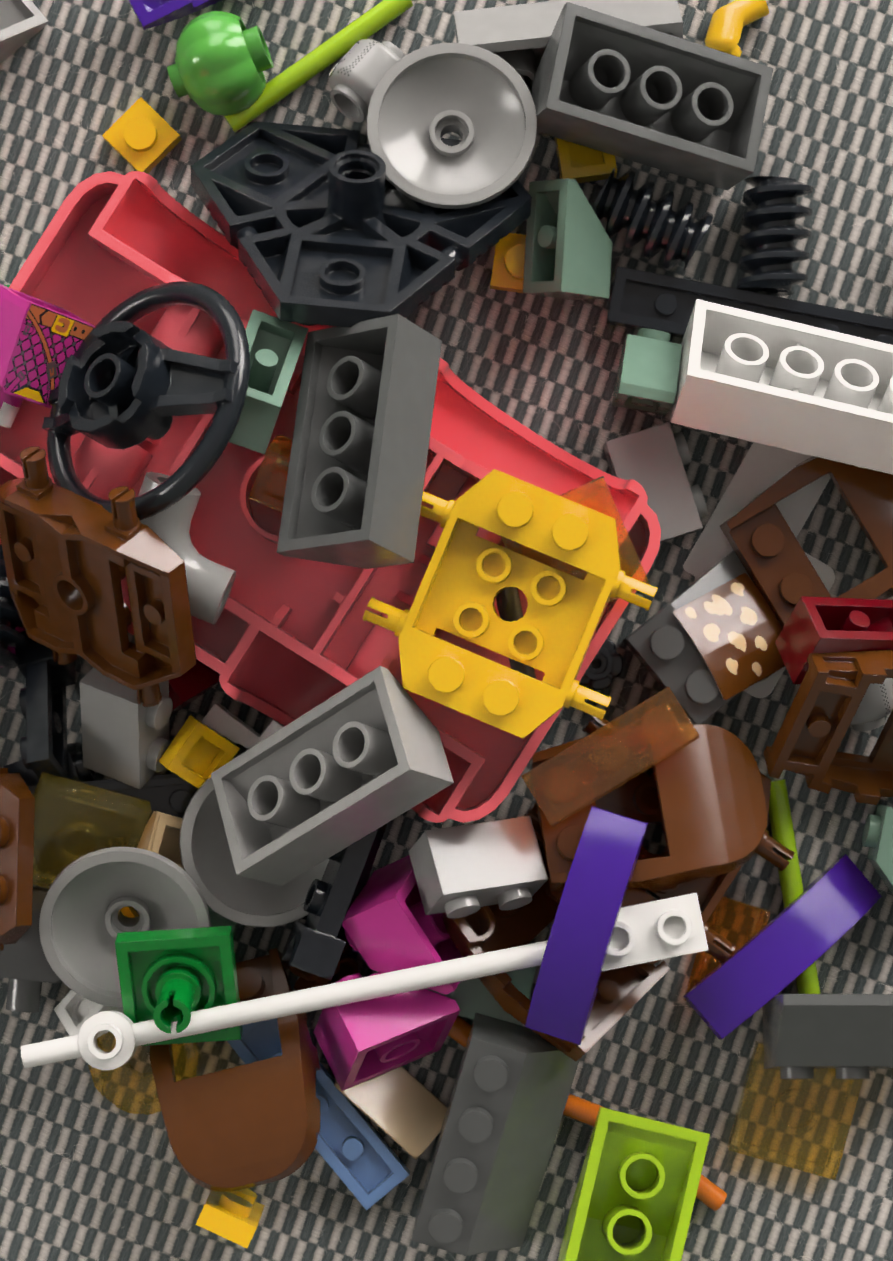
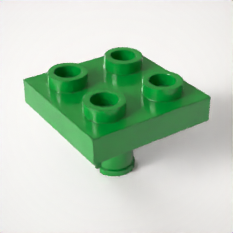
M232 926L123 932L117 934L115 949L123 1014L128 1016L133 1023L154 1020L155 1025L161 1031L171 1034L173 1022H177L176 1032L180 1033L188 1027L192 1011L240 1002ZM243 1026L141 1046L241 1040Z

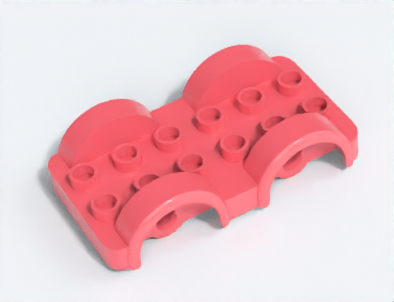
M112 171L96 173L80 182L63 201L9 288L64 308L94 326L116 306L136 293L152 286L177 281L202 284L224 296L238 313L245 330L253 309L277 317L262 294V290L258 288L254 278L247 271V267L239 259L238 249L230 245L224 235L177 202L160 186L154 177L140 171H131L126 175ZM174 305L160 308L133 323L173 350L216 359H226L225 346L218 326L208 314L196 307ZM291 322L296 325L308 328V332L336 327L318 324L307 326L299 324L297 322ZM307 335L266 453L262 454L229 442L212 469L195 487L201 492V496L189 530L192 544L199 554L236 571L233 587L217 622L213 625L191 616L196 659L220 674L219 682L221 688L228 696L260 711L284 726L379 666L388 668L403 687L398 637L394 636V632L371 622L363 621V615L365 610H369L388 618V615L367 607L371 597H375V599L403 611L405 609L410 610L444 529L440 527V523L420 515L414 563L365 569L286 557L277 553ZM440 358L423 491L448 502L450 500L456 501L488 473L496 469L616 519L621 570L626 572L625 575L643 582L659 551L661 528L657 514L647 505L648 496L641 484L634 479L624 480L608 474L538 435L474 391L455 375L445 360ZM23 400L11 428L0 426V486L8 480L24 478L20 452L28 447H40V450H45L48 477L54 483L48 461L47 431L42 428L44 417H50L51 408ZM215 413L173 416L171 427L163 437L157 440H151L147 437L142 443L124 450L107 448L88 436L77 433L71 436L70 441L71 457L75 472L83 486L99 498L109 500V492L121 486L129 487V490L133 489L135 497H137L147 472L171 476L186 462L203 439ZM422 502V504H421V505H423V506H425V507H427V508H430V509H433V507H434V506H432V505H430V504H427V503H425V502ZM479 528L476 535L500 546L509 547L512 551L584 580L587 575L586 571L485 529ZM125 576L121 580L123 601L131 611ZM518 589L524 615L528 606L527 597L523 591ZM632 589L631 592L635 594L636 590ZM618 597L615 600L609 599L576 680H581L629 602ZM495 598V602H494L495 611H496V613L498 614V616L500 617V615H499V610H498V605H497V601H496V598ZM133 622L127 627L128 633L134 635ZM439 628L435 633V637L511 668L509 658ZM535 669L536 679L542 681L545 673ZM405 689L439 731L454 781L450 786L411 809L419 817L434 823L445 822L447 819L462 823L476 821L493 812L508 796L563 708L522 739Z

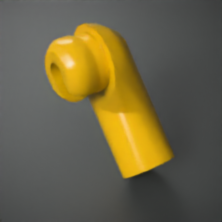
M735 0L720 7L712 15L705 38V46L740 57L742 51L738 43L741 38L742 29L744 26L769 14L766 1Z

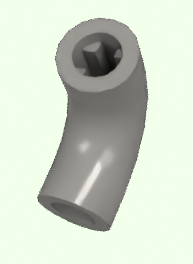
M147 472L138 496L154 489L170 476L156 472ZM194 488L168 509L141 520V523L147 525L184 560L191 616L214 625L228 600L235 581L236 571L202 556L192 544L189 533L190 524L201 496V492Z

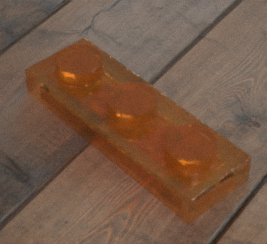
M668 686L521 777L550 825L554 827L700 737Z

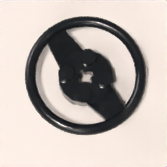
M177 281L163 283L129 297L111 310L91 330L75 354H71L67 360L58 388L50 390L48 402L52 404L50 417H44L42 428L47 431L48 461L55 484L102 505L104 509L112 513L110 500L95 496L80 482L71 457V436L82 433L107 448L124 450L142 443L147 437L151 440L163 437L171 427L173 416L215 413L203 439L186 462L163 483L135 497L137 517L141 521L168 509L199 484L215 465L229 443L239 422L249 385L250 353L246 331L238 313L224 296L205 285L193 282ZM174 305L196 307L208 314L218 326L225 346L226 359H216L173 350L133 323L160 308Z

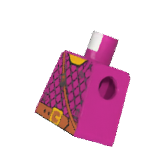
M1 284L0 426L11 428L23 400L52 408V404L48 402L50 390L58 388L67 360L71 354H75L83 340L95 326L64 308Z

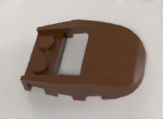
M812 456L796 465L795 468L759 494L736 515L720 525L721 530L751 580L767 601L782 628L801 596L831 597L776 504L829 474L886 568L836 598L888 599L893 596L892 474Z
M893 650L810 653L807 658L809 668L772 747L766 746L763 752L769 776L779 779L783 770L805 775L807 786L810 789L829 794L831 788L853 793L855 801L859 803L877 805L881 797H893V709L870 756L837 751L869 685L883 684L886 678H893Z
M707 724L615 727L534 753L530 759V767L550 891H562L591 807H596L588 758L589 754L650 746L668 856L637 860L627 889L652 888L653 891L675 889L680 883L704 876L706 879L733 871L740 865L745 864L760 847L767 822V809L760 771L748 747L733 733L721 727Z
M535 831L538 845L546 869L542 837L538 832ZM545 882L532 896L533 900L523 907L512 910H500L499 905L496 904L480 907L477 912L461 918H448L446 912L442 913V917L451 940L461 955L466 957L528 944L554 920L559 904L546 895ZM663 960L656 967L654 964L646 966L642 963L602 971L581 1045L535 1030L532 1031L576 1062L670 968ZM506 972L480 977L479 980L504 1011L526 1025L531 1000L511 983V977Z
M277 948L269 950V955L236 963L240 1002L293 991L286 970L290 969L289 962L281 959L282 953ZM306 1013L277 1018L282 1055L176 1081L172 1044L150 1045V1063L171 1147L185 1173L198 1185L212 1191L232 1192L275 1182L298 1170L312 1154L317 1144L321 1121L320 1100L316 1097V1071L320 1070L317 1048L312 1044L306 1024Z

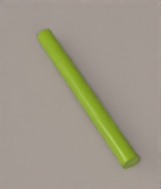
M382 0L266 83L263 93L249 109L223 117L236 133L344 56L357 41L368 39L413 6L412 1Z
M780 779L771 781L769 819L772 837L790 851L795 852L793 858L787 860L790 862L783 871L778 870L785 910L804 893L786 780ZM816 962L796 978L798 994H821Z

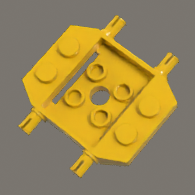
M493 469L456 501L450 500L448 502L423 491L422 502L434 507L430 509L421 505L420 515L440 523V527L444 529L410 610L405 609L403 611L379 601L375 597H371L367 607L388 615V618L369 610H365L363 615V621H368L394 632V636L398 637L403 688L522 739L563 707L567 709L573 707L602 721L606 710L587 703L586 699L608 707L612 697L579 685L580 681L576 680L593 635L610 598L615 600L618 597L649 611L652 601L632 593L631 590L634 589L654 598L658 589L656 586L653 587L625 575L626 572L621 570L616 519L496 469ZM479 528L485 529L586 571L587 575L584 580L476 535ZM509 587L518 588L523 591L528 602L527 611L523 617L512 622L500 618L494 606L497 594ZM439 628L544 672L543 680H537L435 637V633Z

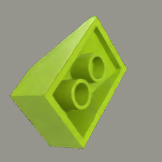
M600 1107L570 1207L558 1261H681L710 1134Z

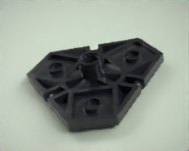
M254 121L190 166L192 187L207 210L211 212V216L218 223L220 230L225 233V237L230 245L238 249L239 259L247 267V271L254 278L258 288L262 290V294L279 320L297 322L307 326L318 324L352 327L361 321L400 314L406 318L419 305L427 301L431 295L438 292L442 286L454 279L455 270L460 271L476 261V258L486 253L489 248L497 244L500 239L508 235L531 215L532 197L518 180L501 195L473 207L443 209L416 202L402 194L385 178V162L378 155L371 153L369 144L360 143V131ZM441 138L442 142L448 146H455L461 142V140Z

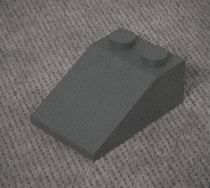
M734 550L623 639L625 644L684 717L692 724H701L736 695L727 700L722 698L703 657L680 622L673 615V611L743 573L748 575Z

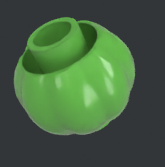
M210 11L192 19L183 28L176 44V63L167 66V71L179 98L189 95L204 111L214 115L228 116L249 109L258 100L266 87L263 71L274 66L269 49L258 25L247 29L240 16L223 11Z

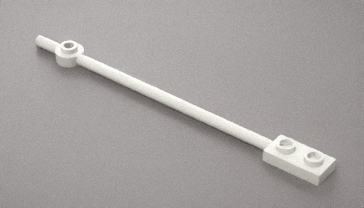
M697 893L621 907L602 971L709 950ZM548 940L192 1011L188 1027L180 1033L176 1032L177 1022H173L170 1034L161 1031L155 1025L154 1020L133 1023L128 1016L121 1012L103 1011L88 1018L82 1025L78 1035L21 1046V1058L25 1069L82 1057L90 1066L96 1069L113 1070L126 1064L134 1056L137 1047L141 1045L540 966ZM102 1030L110 1031L116 1038L115 1048L111 1052H105L98 1047L97 1036Z

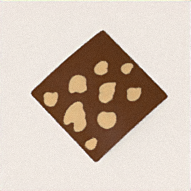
M746 573L673 611V615L680 622L703 657L724 700L731 698L785 667L775 644L783 628L763 595Z

